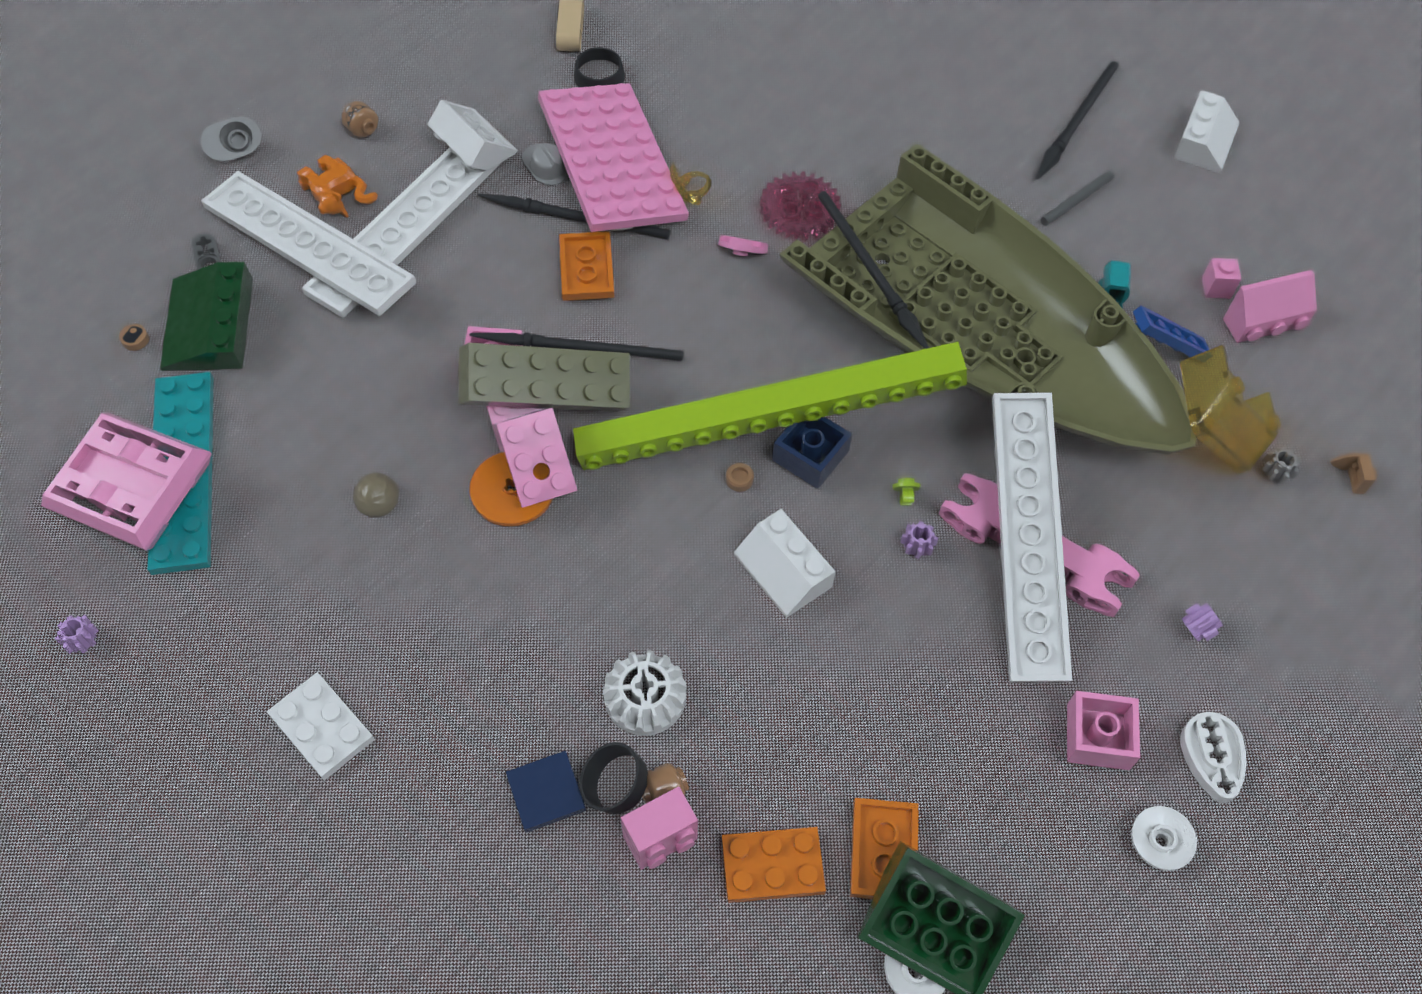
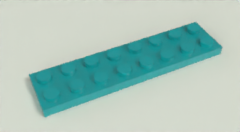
M211 372L155 378L153 430L213 453L214 378ZM212 455L208 467L168 521L169 525L152 549L148 550L147 570L151 575L211 567Z

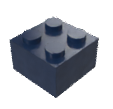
M821 417L815 421L807 420L788 426L774 442L772 461L818 489L849 452L852 433L826 417Z

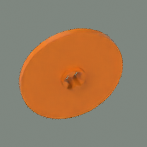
M505 452L495 454L481 463L474 472L470 482V497L476 511L487 521L501 526H520L532 522L548 509L553 500L552 498L522 508L517 491L513 489L508 490L507 488L509 485L515 487ZM538 463L533 468V475L536 479H545L549 474V468L545 463Z

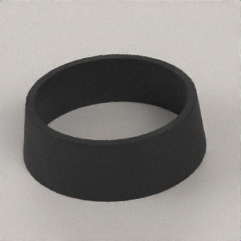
M595 47L583 51L575 62L574 80L576 85L580 88L623 83L625 72L621 57L615 51L603 47ZM593 60H607L619 67L615 74L603 79L587 77L579 70L582 65Z
M612 742L599 747L587 759L581 772L580 792L583 800L589 807L610 814L627 812L640 801L645 793L648 776L647 766L643 759L624 743ZM633 756L636 762V776L632 788L620 802L610 807H604L597 794L598 780L602 771L615 758Z

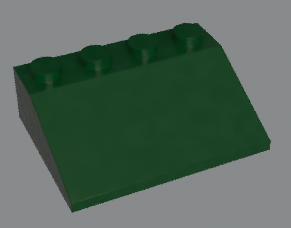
M244 261L217 262L173 278L160 363L161 371L243 369L253 278Z
M900 841L883 872L857 937L955 994H983L1025 914L1010 903Z

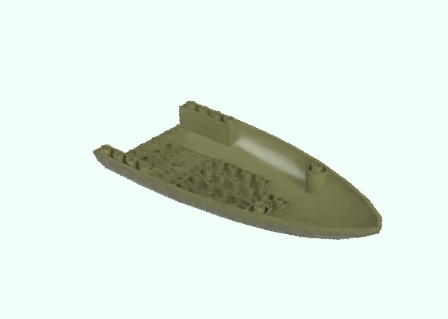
M918 143L900 156L897 177L846 218V221L895 293L907 304V309L916 316L929 348L959 342L967 368V385H964L966 388L992 401L994 393H1052L1054 427L1113 447L1169 455L1191 449L1195 446L1198 424L1181 385L1153 344L1122 307L1051 239L998 198ZM838 226L833 228L810 248L797 239L779 254L783 263L905 353L924 349L899 324L898 317L894 315L892 308L887 302V298ZM885 260L888 264L880 265L876 261Z

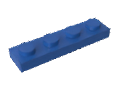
M1142 305L1133 311L1137 321L1135 324L1145 336L1148 335L1158 343L1170 346L1176 352L1180 351L1186 354L1190 359L1195 358L1203 363H1207L1214 358L1204 337Z

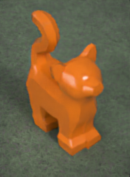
M324 155L317 160L319 168L325 171L320 176L307 166L297 171L298 182L304 191L311 190L314 199L319 201L318 210L321 214L335 215L340 213L346 218L349 217L341 196L349 193L355 187V200L361 204H372L378 198L376 192L364 194L367 187L365 181L356 176L350 166H347L338 157L334 159L331 156Z

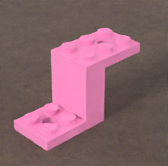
M486 406L499 450L505 452L522 508L578 491L553 408ZM545 463L548 466L549 474L545 479L539 480L533 475V468L536 464Z

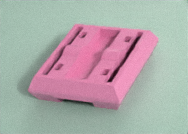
M101 413L42 495L41 506L147 551L154 547L169 525L168 521L208 467L212 453L113 414ZM75 496L83 500L87 499L88 502L102 510L103 514L83 507L72 500ZM110 516L116 517L123 521L130 517L137 523L135 524V526H131Z

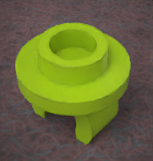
M899 478L898 483L892 485V490L900 492V506H912V503H914V491L921 489V484L915 482L914 478Z

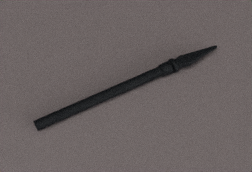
M1117 61L1110 62L1063 133L1046 150L1036 180H1039L1059 162L1061 154L1069 143V139L1119 67Z
M826 191L819 193V200L887 298V302L892 308L894 315L898 317L899 324L924 349L929 348L916 316L907 309V304L895 293Z
M478 193L480 197L512 208L523 209L527 213H544L587 223L583 211L545 204L531 198L522 199L516 196ZM650 225L624 230L669 240L671 233L669 229Z
M529 332L524 334L469 333L471 337L510 345L630 353V356L682 361L684 356L683 350L545 337L533 333L531 335Z

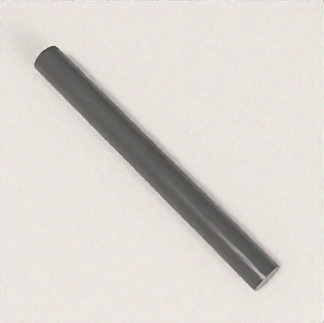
M1108 170L1041 218V223L1044 226L1049 225L1114 179L1113 171Z

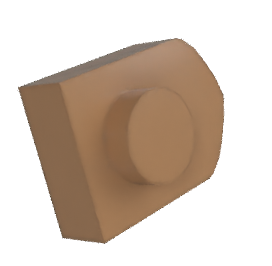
M1347 453L1330 461L1334 467L1348 470L1353 494H1365L1377 479V471L1372 465L1369 453Z

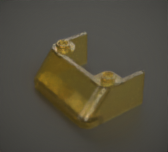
M1223 345L1180 361L1188 415L1195 436L1237 474L1250 471L1278 436V429L1282 427L1281 421L1274 411L1271 393L1266 392L1244 401L1242 395L1245 392L1244 383L1239 376L1235 377L1229 371L1226 350Z

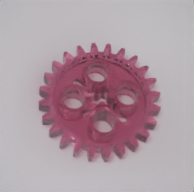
M792 171L790 177L782 173V179L774 177L773 183L767 182V188L762 190L760 214H763L764 222L769 221V229L777 227L776 234L782 231L786 232L785 238H788L791 234L795 235L796 240L799 239L800 235H804V238L808 240L809 234H813L818 238L819 231L826 234L828 227H834V220L819 200L818 195L822 191H826L840 211V196L836 195L837 189H831V182L823 183V176L815 179V173H812L809 177L806 176L805 171H802L800 176H797L795 171ZM796 190L799 191L800 201H799V199H797V194H798V193H797ZM801 210L803 211V220L800 215Z

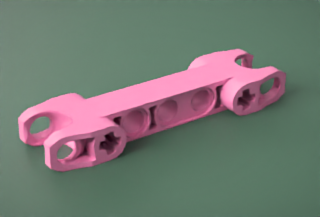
M964 473L958 488L974 504L963 506L954 501L945 500L940 508L939 515L960 535L972 542L981 544L985 542L987 537H990L1001 544L997 484L990 480ZM1062 536L1065 582L1067 583L1065 585L1066 596L1086 609L1115 617L1122 603L1106 589L1104 583L1114 582L1123 587L1132 588L1140 574L1118 553L1101 544H1092L1086 550Z

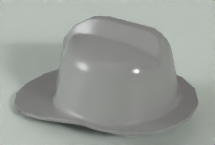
M237 116L206 127L202 132L200 142L203 151L213 160L230 161L255 151L260 145L262 136L260 128L255 121L249 117Z
M538 143L531 145L523 152V163L538 182L544 185H557L568 178L569 175L556 145Z

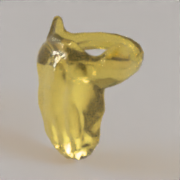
M672 162L670 178L683 201L700 205L702 197L711 188V178L708 174L701 171H691L681 176L676 163ZM701 176L706 179V183L701 189L687 191L685 185H688L693 177Z

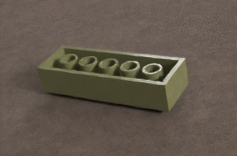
M468 342L459 347V405L610 412L629 409L630 353Z

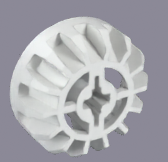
M647 650L644 655H636V652H631L627 659L623 661L618 659L614 663L613 670L607 673L605 677L603 695L607 713L618 727L631 734L645 736L667 730L680 718L686 703V682L682 677L680 667L674 666L668 656L664 655L662 658L655 656L654 651ZM648 667L659 671L665 681H657V678L649 673ZM638 668V674L633 677L631 684L623 685L626 676L632 670ZM643 681H645L646 688L648 689L647 701L644 700V693H642ZM659 687H666L663 696L658 700ZM631 690L632 701L626 697L624 691Z

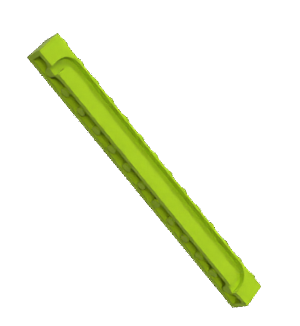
M954 342L573 428L576 457L583 470H595L605 465L622 464L641 457L649 458L663 452H675L690 446L707 445L717 440L734 439L744 434L761 433L766 429L780 426L788 427L794 423L807 420L815 421L821 417L834 414L842 415L861 408H873L878 404L900 402L905 398L919 395L927 396L933 392L946 389L954 390L967 385V368L959 342Z

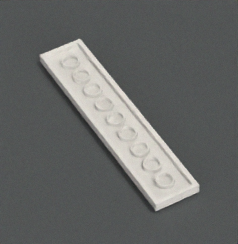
M447 149L369 223L354 240L398 265L500 164L488 171L481 169L471 170L463 164V159ZM315 276L302 287L304 295L342 318L359 304Z
M239 171L201 200L205 209L378 316H381L417 283L415 276Z
M994 393L992 405L1009 683L1071 682L1072 670L1052 393Z

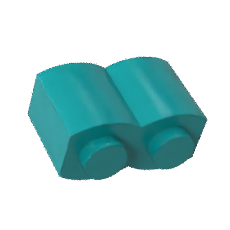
M1109 261L1103 269V278L1098 282L1122 309L1123 303L1130 295V263Z

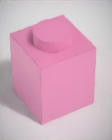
M1211 258L1202 276L1205 298H1232L1241 281L1238 259Z

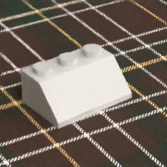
M1203 90L1200 91L1176 150L1175 159L1221 173L1239 125L1237 117L1224 97Z
M441 99L427 124L435 132L434 136L449 145L448 149L455 155L460 156L463 159V164L471 170L481 169L488 171L517 152V149L473 108Z
M782 509L759 522L734 551V556L786 618L833 586L836 571Z

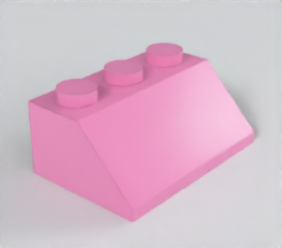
M1308 270L1241 286L1223 318L1236 342L1255 341L1260 337L1276 336L1284 331L1301 330L1308 326L1317 311L1314 272Z

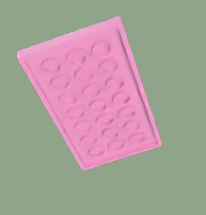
M630 83L550 89L538 92L539 103L591 232L688 220L689 212Z

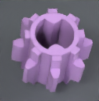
M919 521L916 525L914 523L912 525L908 524L905 531L906 534H902L900 541L906 547L905 553L912 554L917 559L922 555L931 556L934 549L933 546H936L938 541L935 532H932L934 527L927 526L922 521Z
M1196 603L1185 610L1188 615L1181 619L1197 641L1202 638L1208 641L1219 634L1217 629L1223 626L1222 622L1207 603L1202 606Z
M72 615L66 617L67 620L63 623L60 622L58 625L60 630L57 631L56 641L63 645V648L69 654L72 652L77 653L78 651L82 653L87 652L89 647H93L96 644L94 638L97 637L96 633L99 630L94 624H91V621L85 615L82 617L77 616L76 618H73Z

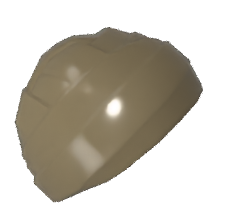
M379 472L363 476L355 486L353 494L357 510L368 517L376 518L389 514L395 508L399 499V489L396 482Z

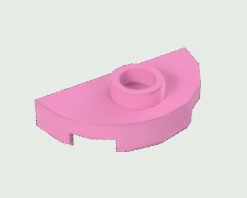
M727 235L719 236L718 245L733 249V254L748 256V252L766 254L769 244Z

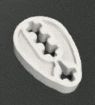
M1203 712L1195 715L1184 726L1180 735V746L1185 761L1199 785L1215 801L1228 803L1239 794L1245 779L1246 750L1242 733L1232 720L1222 714ZM1205 722L1207 723L1208 727L1214 728V730L1211 733H1209L1208 729L1202 728V725ZM1209 736L1212 741L1218 743L1215 748H1213L1211 743H1206ZM1213 751L1216 756H1221L1222 760L1217 763L1216 758H1210L1209 755ZM1221 781L1224 786L1230 787L1227 793H1225L1223 788H1218L1217 785Z

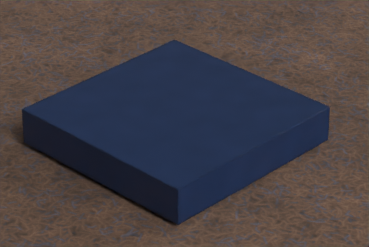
M566 750L506 771L525 833L586 811Z

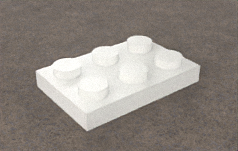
M318 672L266 711L324 781L375 740L373 735Z

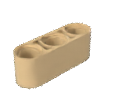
M560 0L556 32L557 51H581L584 0Z

